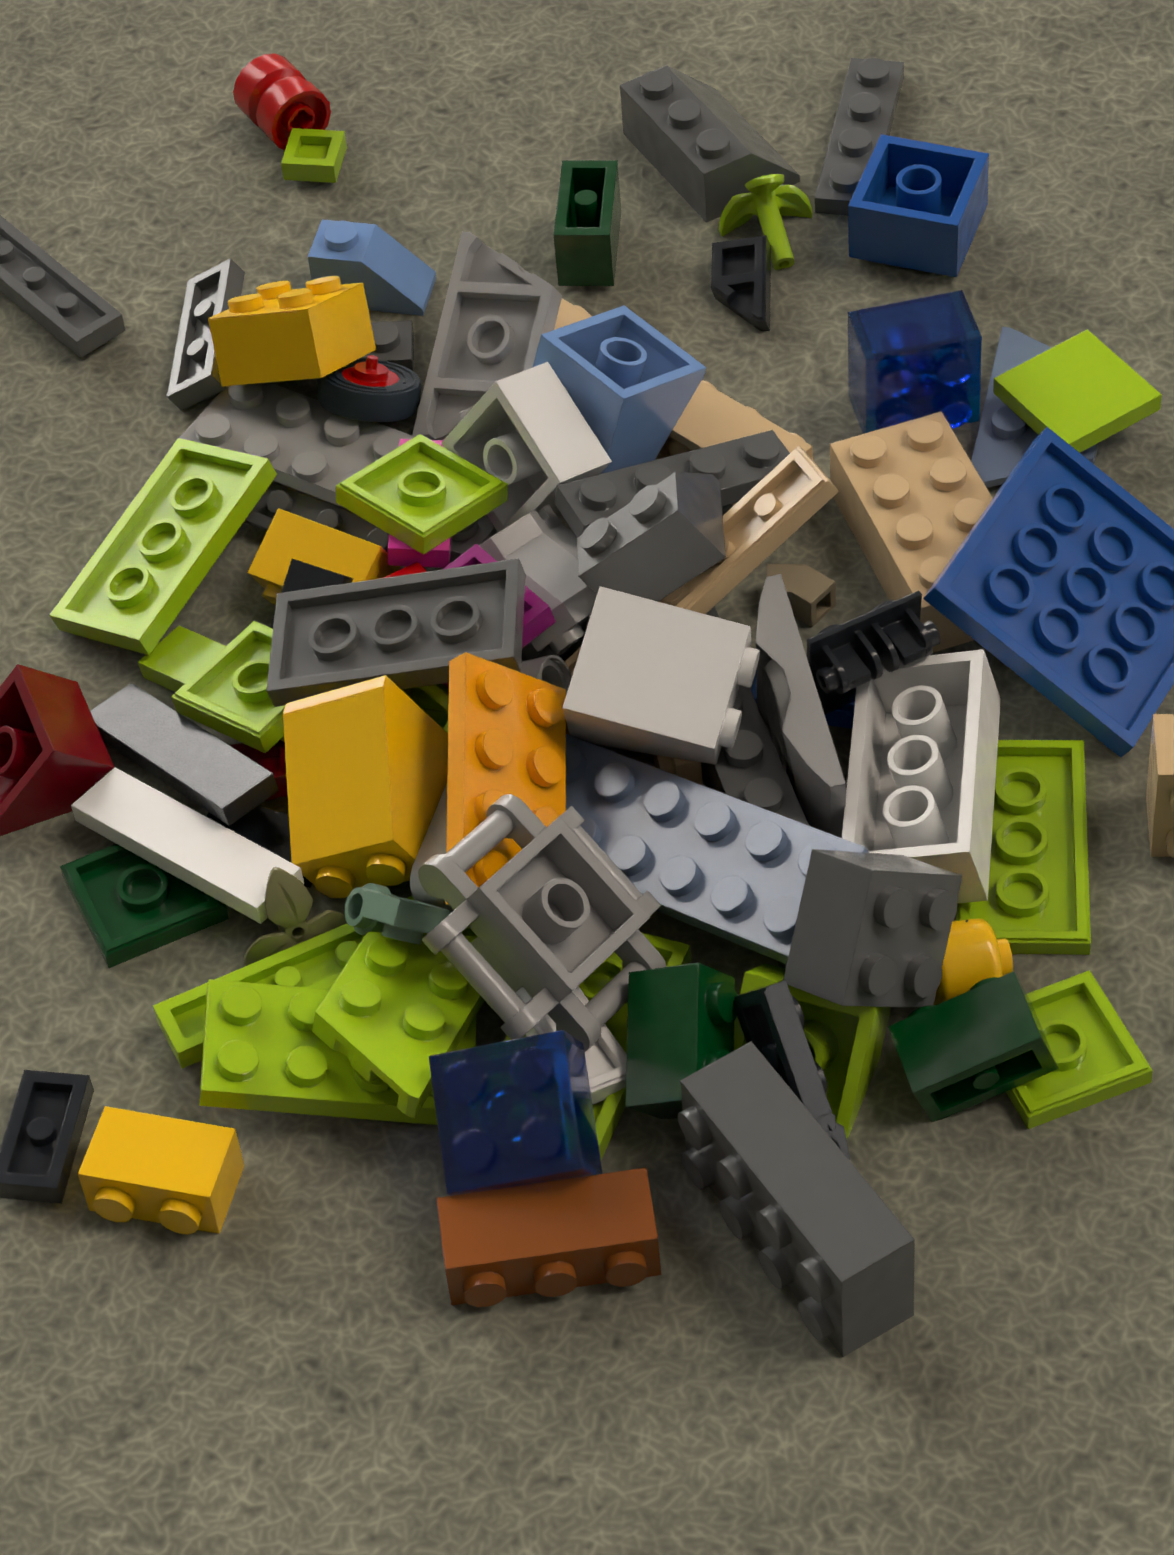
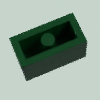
M562 160L553 234L558 286H614L621 221L618 160Z
M701 963L629 972L625 1107L659 1119L678 1118V1113L683 1111L680 1080L734 1051V1021L737 1017L733 1002L735 996H737L734 977Z
M1014 971L999 978L993 977L979 981L969 991L938 1005L920 1007L911 1012L906 1019L888 1026L912 1092L931 1122L947 1118L1059 1069L1034 1007Z

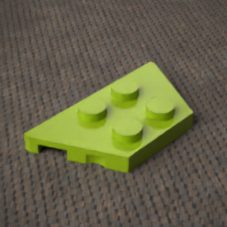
M367 932L315 1011L312 1032L333 1051L344 1054L349 1059L351 1067L368 1082L378 1077L381 1078L399 1094L397 1108L405 1115L416 1118L485 1000L441 951L434 955L423 941L419 945L382 936V932ZM465 936L470 943L478 937Z

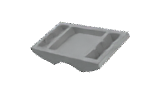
M782 575L768 576L765 579L759 601L755 639L756 649L760 650L757 665V706L763 720L769 725L772 741L784 769L789 775V780L809 826L842 838L844 809L846 807V783Z

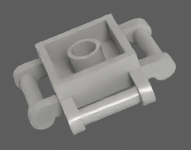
M505 794L489 806L487 818L445 855L435 854L420 866L418 879L424 890L437 899H444L454 910L431 930L422 941L434 955L439 951L445 955L505 1022L500 1028L514 1043L548 1014L556 1023V1032L561 1042L568 1049L576 1053H584L601 1037V1027L628 1002L629 972L667 967L661 954L638 930L661 904L648 890L642 894L581 827L585 820L572 806L546 827L520 798L512 794ZM504 838L513 839L522 850L478 888L467 876L466 872ZM467 926L478 936L471 943L461 933ZM615 952L622 960V970L584 1006L572 991ZM522 987L532 996V999L526 1004L516 994Z

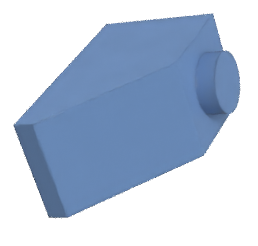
M322 219L308 254L311 280L327 276H339L341 284L363 282L368 310L424 315L436 281V272L376 224Z

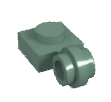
M368 883L363 887H356L350 892L346 900L344 914L347 924L353 926L360 935L365 936L367 932H382V936L421 945L423 934L433 930L453 911L391 894L386 886Z

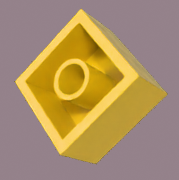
M327 276L307 281L305 283L306 288L291 289L290 281H277L258 286L256 288L257 294L243 295L228 300L229 309L208 318L221 385L232 386L322 378L375 351L376 346L363 282L341 284L339 276Z

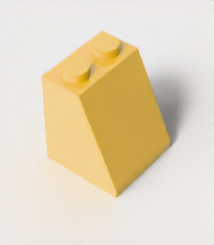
M386 675L286 703L283 711L291 863L300 867L302 875L313 883L319 892L329 898H346L354 888L363 887L368 883L395 886L402 882L410 881L412 866L447 784L448 733Z

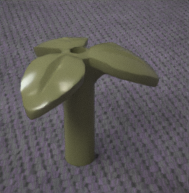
M273 867L266 884L265 908L268 919L277 924L279 929L278 932L257 938L247 949L244 964L245 966L297 945L301 941L309 940L347 923L345 915L338 911L326 910L307 920L306 918L310 913L313 901L309 891L295 876L279 867Z

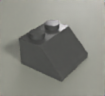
M674 472L657 485L652 484L641 489L630 503L608 518H600L592 522L582 535L577 538L578 577L596 594L598 593L599 586L642 598L660 601L724 559L726 553L720 481L713 474Z

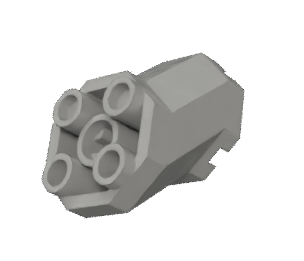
M550 505L542 507L539 512L536 510L529 512L480 545L496 561L519 558L526 574L525 586L550 606L556 623L522 648V661L549 655L561 658L570 651L569 647L585 636L597 596L578 577L576 535L561 523Z

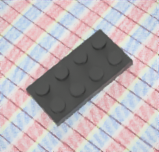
M520 559L277 593L266 690L274 707L284 706L289 702L384 675L390 678L400 689L449 683V661L465 652L521 672L526 574Z

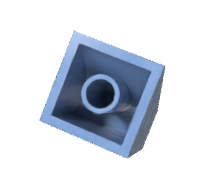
M625 305L541 334L533 367L546 362L550 364L591 430L599 439L612 461L601 474L655 460L702 381L706 371L704 365Z

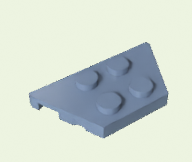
M1002 327L971 460L986 488L1004 484L1038 436L1030 426L993 393L994 378L1051 348L1009 327ZM1099 443L1080 452V454L1095 464Z

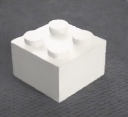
M548 362L496 381L441 442L444 448L508 484L507 502L487 514L497 532L529 512L535 510L539 512L542 507L550 505L556 516L559 517L561 513L554 504L557 485L599 475L612 462Z

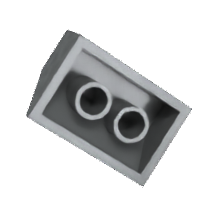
M667 65L620 85L623 134L706 223L721 217L725 206L733 196L741 193H752L746 189L745 184L756 177L769 174H784V183L782 185H794L800 182V175L715 88Z

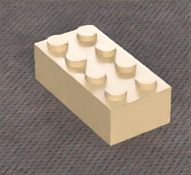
M942 411L831 443L830 481L839 490L833 498L889 600H898L918 590L922 594L920 621L922 623L929 620L932 621L940 634V644L933 647V652L973 641V638L923 599L993 499Z

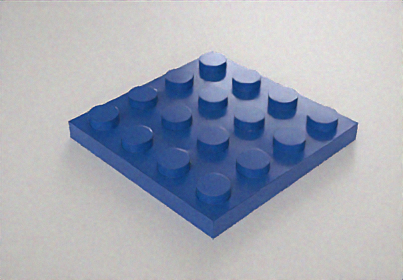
M1046 427L1032 442L923 599L1119 757H1122L1135 746L1151 721L1153 714L1156 713L1174 684V529L1051 429Z

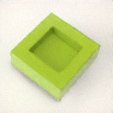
M292 128L281 161L283 179L336 183L347 150L345 131Z

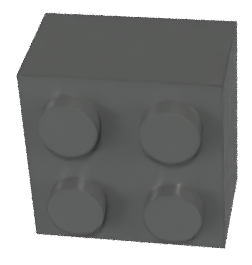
M812 849L783 981L786 980L790 986L842 1006L923 1007L933 1005L937 988L942 979L943 960L951 925L957 912V899L963 876L904 855Z

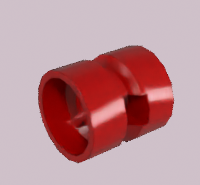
M276 53L263 54L253 59L241 70L235 81L233 90L235 104L282 150L286 149L292 128L325 130L329 124L331 116L330 102L319 89L304 78L292 63Z

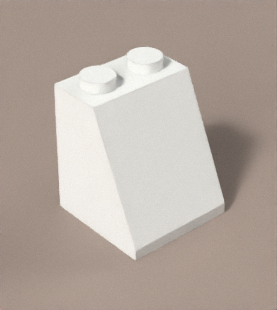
M599 586L563 704V712L570 735L597 746L716 765L721 746L732 749L738 734L742 711L734 709L733 706L739 685L750 688L757 669L760 650L751 648V627Z

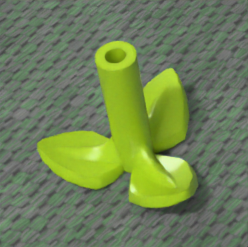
M784 174L763 175L747 182L745 187L752 193H741L733 196L725 206L719 221V233L723 237L735 228L745 224L753 215H757L763 235H767L771 245V261L775 270L791 267L795 263L781 216L812 218L813 216L812 207L807 195L794 185H782L784 183Z

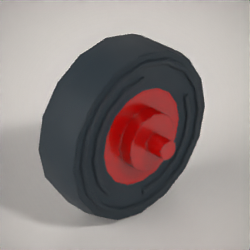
M368 355L367 358H359L322 378H318L317 399L323 408L342 417L367 422H392L407 419L416 414L420 403L422 385L418 375L405 366L378 360L377 356Z

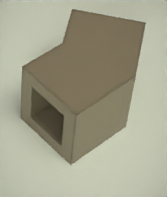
M767 564V577L778 574L782 575L796 619L813 627L836 606V582L806 564Z

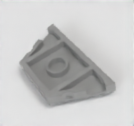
M462 231L412 434L414 437L421 434L430 440H444L496 381L533 367L541 334L553 331L555 328L562 295L556 288L534 273L530 274L505 254L496 252L471 232Z

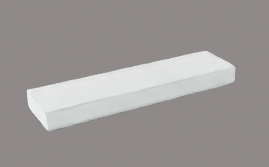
M117 768L112 769L71 805L75 821L260 924L268 918L265 908V890L269 873L273 867H279L287 871L304 884L300 867Z

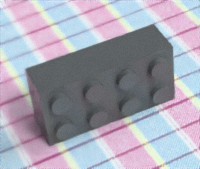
M752 1041L680 1080L683 1111L678 1113V1122L685 1135L686 1151L681 1153V1160L685 1171L697 1188L703 1190L709 1186L720 1200V1212L731 1232L739 1239L748 1236L757 1247L761 1267L770 1282L778 1289L787 1286L799 1301L798 1309L801 1318L810 1333L819 1341L827 1337L842 1357L914 1316L915 1239Z

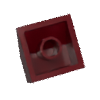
M19 664L16 665L0 686V836L71 812V805L114 769L112 760L78 682Z

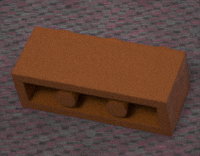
M647 1168L437 1198L444 1265L451 1305L468 1303L475 1307H488L500 1303L506 1297L534 1293L547 1297H557L570 1293L576 1287L603 1283L626 1287L638 1284L646 1277L662 1275L658 1234Z

